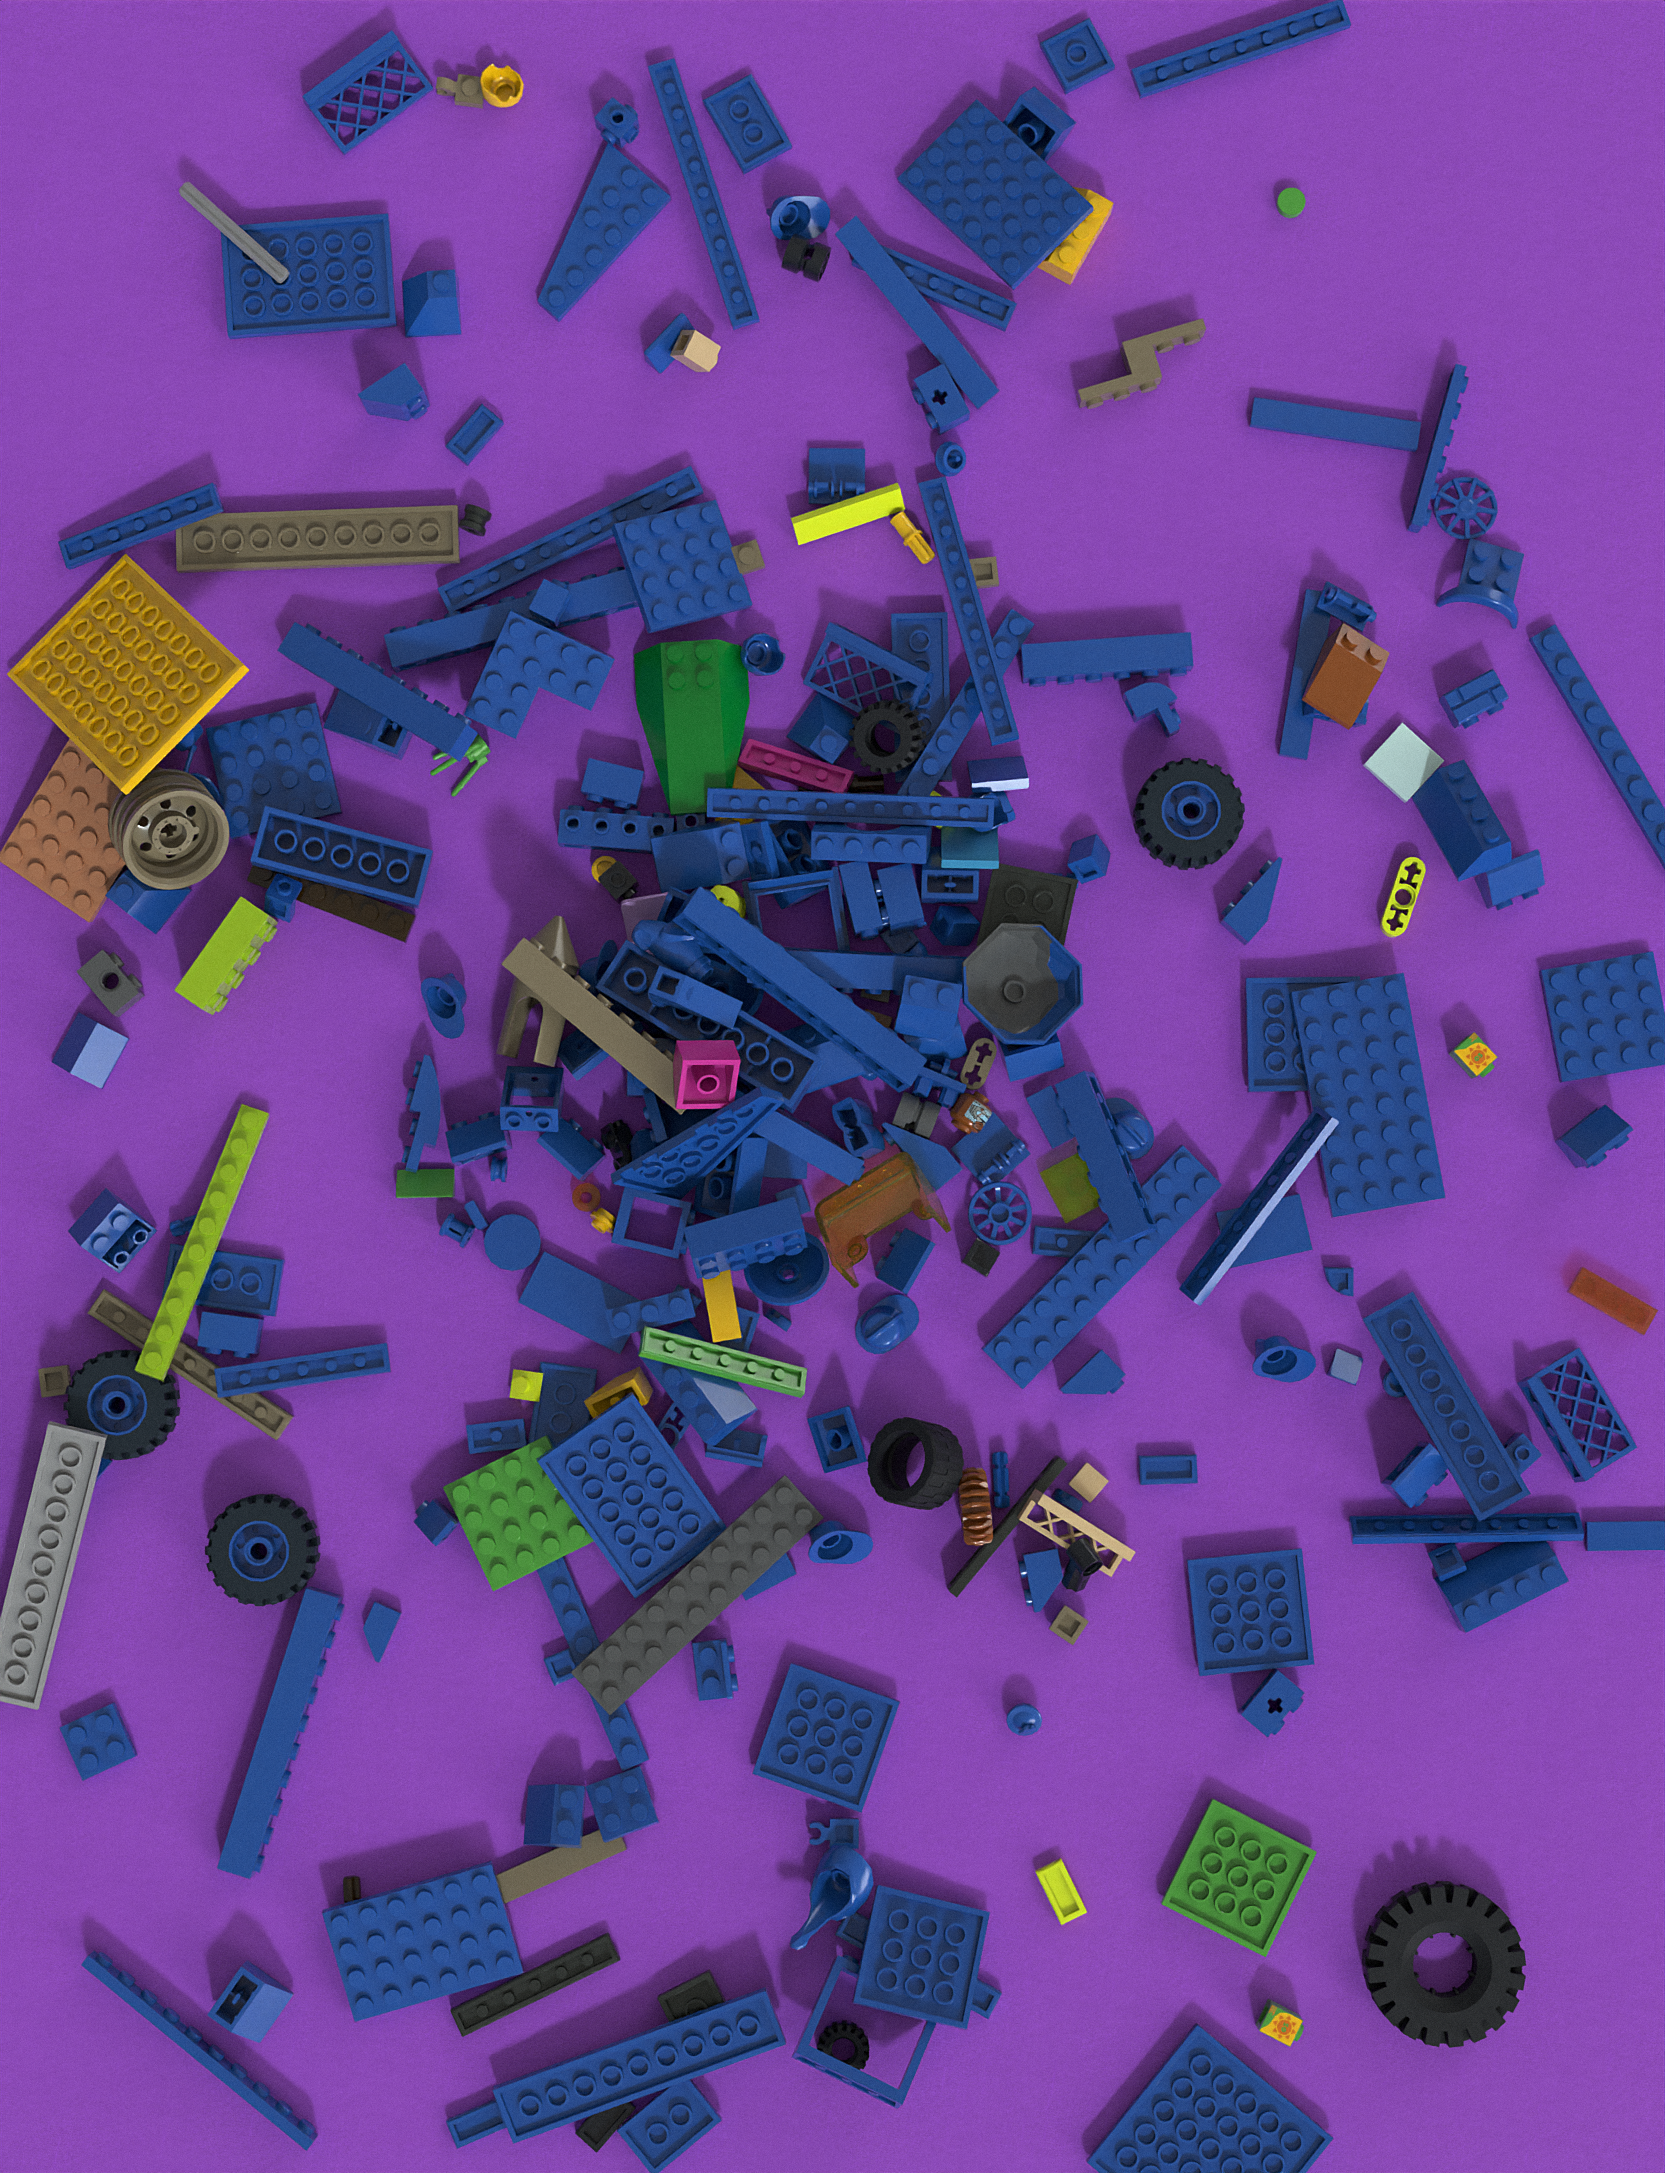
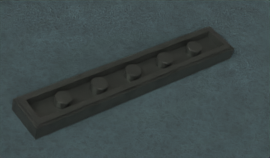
M1059 1456L1052 1458L994 1528L991 1543L981 1545L947 1585L948 1591L956 1598L1021 1521L1017 1516L1034 1489L1044 1493L1067 1465L1064 1460Z
M607 1932L451 2008L450 2012L461 2036L464 2037L620 1961V1956Z

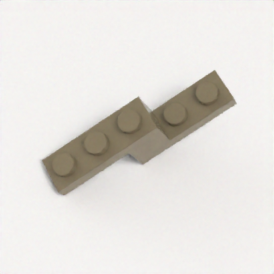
M1203 318L1122 342L1120 353L1127 376L1079 389L1076 396L1079 408L1087 406V409H1093L1101 406L1105 400L1114 398V401H1120L1128 398L1132 392L1140 390L1141 393H1147L1155 390L1161 382L1162 374L1154 351H1158L1161 354L1171 351L1175 345L1181 343L1188 346L1199 342L1206 331Z

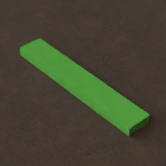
M647 1326L642 1329L638 1356L802 1398L805 1394L807 1368Z

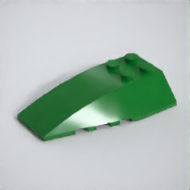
M718 639L664 642L634 654L637 711L671 816L707 814L708 787L733 788L750 704L748 670L745 669L741 661L740 653L742 646Z

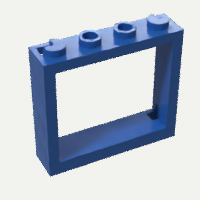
M838 1955L832 1962L792 2054V2058L898 2109L904 2103L936 2023L926 2021L898 2089L809 2046L840 1972L843 1971L855 1978L858 1975L859 1961L849 1955H843V1957Z

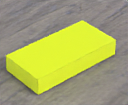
M1061 1858L1035 1870L1061 1925L1087 1913Z

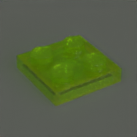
M1078 1153L1039 1173L1065 1224L1099 1206L1098 1198L1100 1196L1096 1187H1093L1088 1179L1087 1172L1089 1169L1086 1161H1083Z

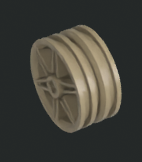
M177 769L150 771L127 795L122 791L118 793L108 815L110 840L129 870L141 882L158 889H180L201 881L219 865L229 843V824L224 811L199 779Z

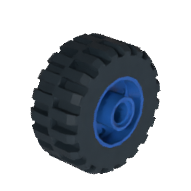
M1182 758L1181 761L1175 762L1173 760L1166 763L1164 767L1156 769L1145 781L1136 798V805L1133 811V817H1135L1134 828L1135 832L1140 836V844L1143 848L1146 847L1150 851L1149 855L1156 860L1158 858L1162 860L1163 865L1167 867L1173 865L1177 866L1179 870H1188V868H1195L1196 870L1217 862L1235 844L1243 828L1245 805L1241 803L1240 797L1242 793L1240 788H1235L1233 784L1234 779L1230 774L1226 776L1221 772L1222 767L1217 764L1211 766L1207 764V760L1200 758L1198 761H1191V758ZM1183 810H1190L1194 814V819L1187 818Z
M114 1350L97 1354V1357L84 1362L81 1370L75 1371L71 1377L74 1380L71 1385H67L65 1394H68V1401L63 1402V1411L67 1410L69 1417L65 1419L66 1424L106 1434L107 1439L102 1455L104 1459L127 1460L155 1451L157 1446L162 1445L168 1439L167 1435L169 1432L174 1431L176 1423H174L175 1418L180 1414V1407H177V1399H180L179 1390H175L174 1383L176 1381L173 1375L167 1373L164 1381L136 1372L135 1368L141 1355L139 1351ZM121 1398L125 1401L124 1411L119 1407Z
M277 1494L252 1495L230 1504L213 1521L215 1524L212 1529H209L207 1535L209 1543L205 1546V1555H208L209 1563H206L208 1572L212 1571L215 1576L213 1579L217 1587L221 1586L225 1590L224 1594L229 1598L235 1597L239 1603L245 1605H274L294 1596L313 1577L316 1571V1563L320 1559L321 1553L318 1552V1545L321 1542L320 1536H317L315 1532L317 1526L314 1520L310 1521L307 1516L308 1512L303 1507L299 1508L295 1505V1501L289 1498H282ZM260 1543H263L267 1548L266 1556L259 1552Z

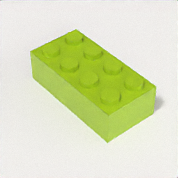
M240 896L174 991L211 1015L216 1011L219 1013L228 1002L226 996L232 988L236 989L243 981L245 975L242 973L248 965L252 966L260 957L261 952L259 949L265 941L270 942L276 934L277 928L275 926L278 922Z

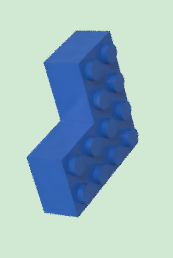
M510 608L464 708L463 715L516 739L539 687L591 711L615 658L602 650Z

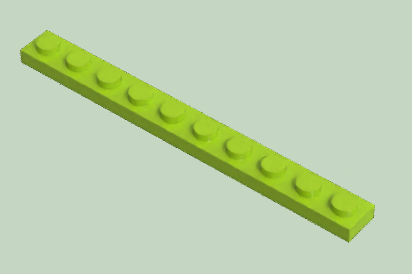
M241 1104L136 1365V1372L164 1381L269 1119V1113Z

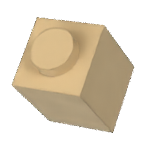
M681 330L670 356L695 372H710L718 361V353L721 346L696 330Z

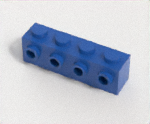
M569 805L568 810H560L558 845L568 848L653 855L649 838L674 832L675 820L674 818H669V814L654 812L651 817L641 816V812L635 810H624V814H615L613 809L596 808V812L585 811L583 806Z

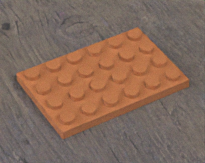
M71 739L68 740L2 848L0 862L87 922H93L108 898L105 895L127 867L113 846L108 832L109 811L114 799L121 790ZM156 765L151 771L163 768Z

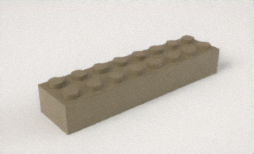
M523 937L501 964L682 1115L686 1109H676L674 1055L667 1049L662 1053L654 1047L657 1041L647 1032L643 1031L639 1034L632 1028L635 1022L623 1012L617 1016L610 1010L613 1004L600 993L597 997L592 995L587 990L591 985L578 974L574 979L567 974L565 970L568 966L556 956L552 959L548 958L543 953L546 948L534 937L529 941Z

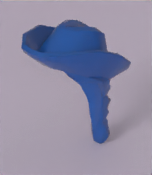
M833 1845L824 1852L813 1875V1883L809 1893L811 1907L808 1919L801 1929L791 1937V1948L795 1950L805 1948L810 1937L816 1934L829 1920L839 1921L853 1915L868 1900L874 1885L872 1868L862 1855L844 1845Z

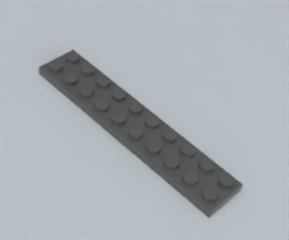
M784 1474L571 1670L572 1675L603 1709L611 1715L824 1517Z

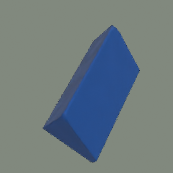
M680 313L644 351L645 361L658 373H662L675 360L670 354L681 330H695L683 313Z

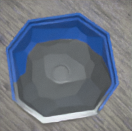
M1001 923L962 963L963 1004L1003 1044L1044 1045L1083 1005L1082 964L1041 924Z

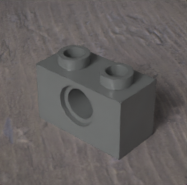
M102 949L76 972L112 1015L120 1017L145 996L140 990L143 985L134 974L131 973L129 976L121 968L125 964L115 952L110 954ZM117 974L119 978L118 985L113 989H109L107 986L108 978L111 975Z

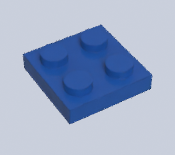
M115 1702L60 1727V1731L82 1781L138 1755Z
M640 1766L586 1786L603 1842L607 1843L660 1823L643 1770Z

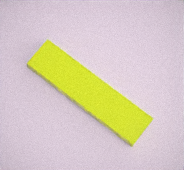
M898 483L792 517L791 522L798 545L903 511L905 507Z

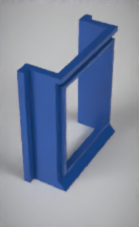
M837 866L827 867L823 871L754 882L753 880L742 881L748 921H750V924L759 927L762 934L763 929L757 896L828 885L838 950H850Z

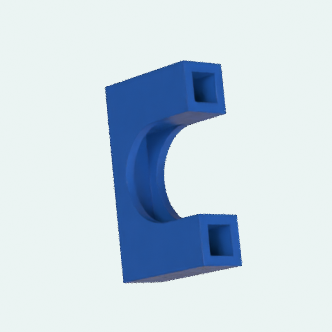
M816 821L811 831V860L926 864L932 846V826L901 825L891 830L864 831L847 827V822Z

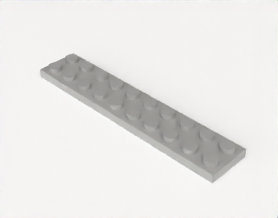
M52 1421L48 1424L0 1617L1 1702L36 1710L40 1707L107 1439L106 1434Z

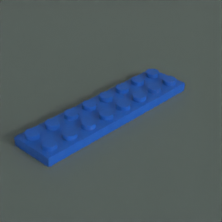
M1414 1292L1363 1318L1365 1326L1437 1451L1442 1456L1444 1463L1478 1522L1530 1495L1529 1489Z

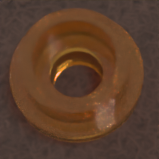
M583 1183L574 1189L572 1201L577 1209L590 1212L600 1204L601 1194L596 1186L590 1183ZM585 1192H589L592 1195V1200L589 1203H584L581 1199L582 1194Z

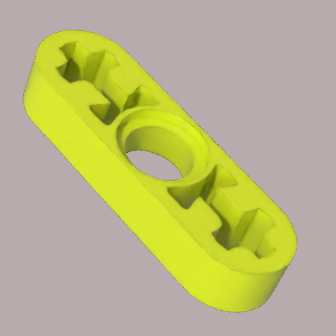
M1409 857L1398 867L1380 920V929L1388 937L1401 935L1408 926L1426 872L1425 864L1419 858ZM1411 864H1415V870L1419 871V874L1412 876L1409 883L1415 884V888L1408 884L1399 883L1400 880L1403 882L1407 880L1408 871L1405 870V867H1409ZM1404 889L1409 892L1410 902L1407 905H1400L1395 900V894L1398 890ZM1396 910L1406 911V915L1401 912L1397 919V923L1401 924V928L1397 927L1394 931H1391L1387 920L1393 919Z

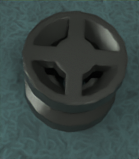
M466 504L464 509L465 517L460 520L458 526L474 535L484 536L486 522L491 520L492 514L478 506Z

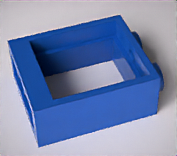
M855 861L839 865V876L855 939L861 937L862 941H869L878 938V934L883 931V922L868 862Z
M507 1066L500 1103L501 1130L559 1132L564 1097V1068ZM514 1096L554 1097L553 1106L512 1105Z
M625 1187L611 1243L679 1259L680 1254L686 1255L688 1248L683 1228L694 1224L696 1210L692 1209L693 1204L690 1202ZM636 1197L683 1209L673 1250L626 1239Z

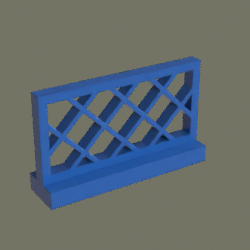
M391 30L304 94L302 98L307 108L314 114L343 155H345L431 92L433 87ZM397 52L405 60L404 71L388 69L389 58ZM383 62H385L384 68L378 67ZM408 65L414 73L407 72ZM371 71L382 72L381 88L365 85L366 75ZM387 73L403 76L401 91L385 88ZM406 77L418 78L424 88L417 93L404 92ZM362 79V84L356 83L357 81ZM349 87L361 89L359 104L343 102L344 91ZM364 90L381 92L379 107L362 105ZM384 93L399 95V106L394 110L382 108ZM338 95H340L339 101L333 100ZM404 96L410 97L408 100L403 102ZM326 104L338 105L337 121L325 119L319 112V109ZM342 106L358 109L356 124L340 121ZM362 110L378 112L377 122L372 126L360 125ZM381 113H386L387 115L381 119ZM329 124L336 125L335 132ZM339 126L356 129L354 139L347 145H344L338 137ZM359 129L366 130L358 136Z
M829 622L825 630L827 634L803 684L856 712H860L864 708L861 697L875 693L877 701H881L880 691L894 687L900 703L909 702L911 705L909 709L911 711L914 710L926 685L930 684L934 673L838 623ZM831 641L840 645L843 654L842 658L829 661L827 649ZM846 649L853 652V654L848 655ZM861 656L865 659L868 670L854 674L849 659ZM845 661L849 676L836 681L831 665ZM871 662L878 666L872 668ZM827 668L831 683L820 686L812 681L817 670ZM881 669L888 670L892 683L878 687L874 672ZM869 674L874 689L860 693L855 678ZM895 675H897V676H899V677H901V678H903V679L897 681ZM851 680L855 696L845 699L840 696L837 684ZM907 681L915 684L917 688L913 696L903 700L898 685ZM833 687L834 692L826 688ZM857 699L858 705L851 701ZM887 720L879 721L880 725L900 735L899 730L893 723Z
M1575 1348L1533 1375L1517 1382L1575 1483L1589 1480L1595 1476V1473L1638 1448L1580 1348ZM1574 1357L1580 1365L1578 1377L1565 1373L1567 1361ZM1560 1366V1370H1559V1371L1554 1370V1369H1556L1557 1367ZM1547 1373L1558 1376L1555 1391L1546 1389L1541 1380L1542 1376ZM1564 1378L1577 1381L1574 1396L1561 1393ZM1583 1383L1593 1387L1595 1391L1593 1402L1580 1398ZM1560 1397L1573 1401L1570 1416L1561 1414L1557 1408ZM1578 1403L1592 1406L1589 1421L1575 1418ZM1597 1408L1606 1410L1610 1416L1607 1427L1594 1423ZM1574 1422L1587 1425L1584 1441L1574 1437L1572 1433ZM1593 1427L1606 1431L1603 1446L1590 1443ZM1612 1433L1621 1435L1627 1446L1619 1451L1610 1449ZM1589 1447L1602 1451L1600 1463L1593 1467L1587 1459ZM1608 1453H1612V1454H1613V1455H1611V1456H1609V1457L1607 1458V1454H1608Z

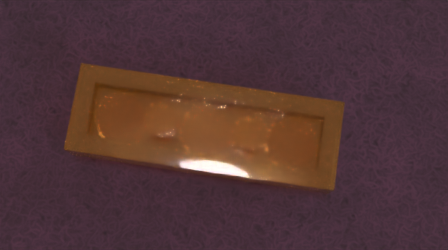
M1580 1267L1567 1290V1293L1640 1335H1645L1658 1312L1657 1309L1584 1267Z

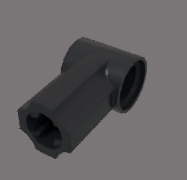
M1087 1538L1075 1541L1066 1550V1554L1070 1559L1064 1570L1061 1582L1066 1589H1071L1075 1592L1085 1589L1090 1576L1103 1565L1102 1559Z

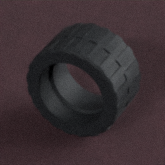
M904 1417L887 1423L875 1436L876 1438L870 1446L867 1471L871 1486L874 1487L876 1494L882 1497L883 1500L915 1509L932 1510L948 1501L959 1487V1482L963 1475V1451L956 1435H953L952 1431L948 1428ZM921 1441L925 1453L924 1467L918 1480L910 1487L906 1473L907 1461L912 1449Z

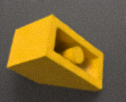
M639 1366L611 1380L588 1397L584 1403L594 1419L631 1392L641 1406L647 1404L653 1389Z

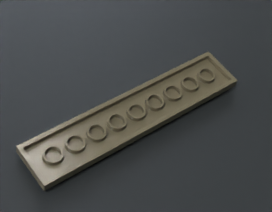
M458 505L218 513L176 529L178 573L460 563Z

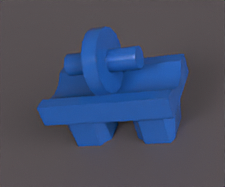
M944 1058L941 1065L931 1061L929 1068L922 1067L913 1083L912 1094L926 1099L931 1088L940 1091L936 1103L946 1109H950L957 1098L965 1092L967 1085L955 1080L958 1072L950 1069L951 1060Z

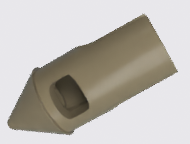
M555 915L534 938L546 948L543 953L548 958L552 959L556 956L568 966L565 972L574 979L580 966L564 917ZM515 975L496 1054L517 1059L529 1013L535 1005L541 1003L543 1016L533 1062L555 1067L566 1018Z

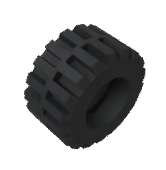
M885 699L868 705V707L858 712L859 716L855 717L852 721L854 727L849 729V735L853 736V740L849 741L850 747L855 746L856 752L852 754L855 759L858 757L862 759L860 764L863 767L870 766V771L872 772L881 771V774H888L899 771L918 759L920 756L919 751L923 750L925 746L922 739L926 738V731L921 729L925 724L923 719L920 721L917 719L916 716L919 713L916 709L912 711L909 709L910 704L906 702L901 704L900 700L897 699L890 701ZM881 720L890 721L899 730L900 745L897 751L893 753L883 750L876 742L875 729Z

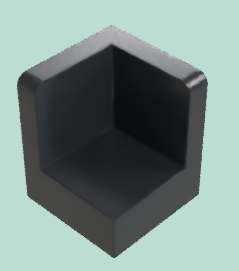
M976 1238L961 1263L987 1277L1000 1252L982 1242L981 1239Z

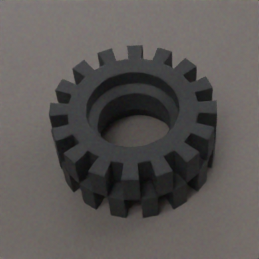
M842 2020V2023H837L836 2021L832 2023V2026L825 2027L824 2032L819 2036L817 2050L836 2058L832 2053L834 2042L841 2038L848 2039L855 2047L854 2054L851 2058L840 2061L858 2070H863L866 2066V2061L869 2059V2040L864 2034V2030L861 2027L859 2029L854 2022L851 2024L847 2023V2020Z

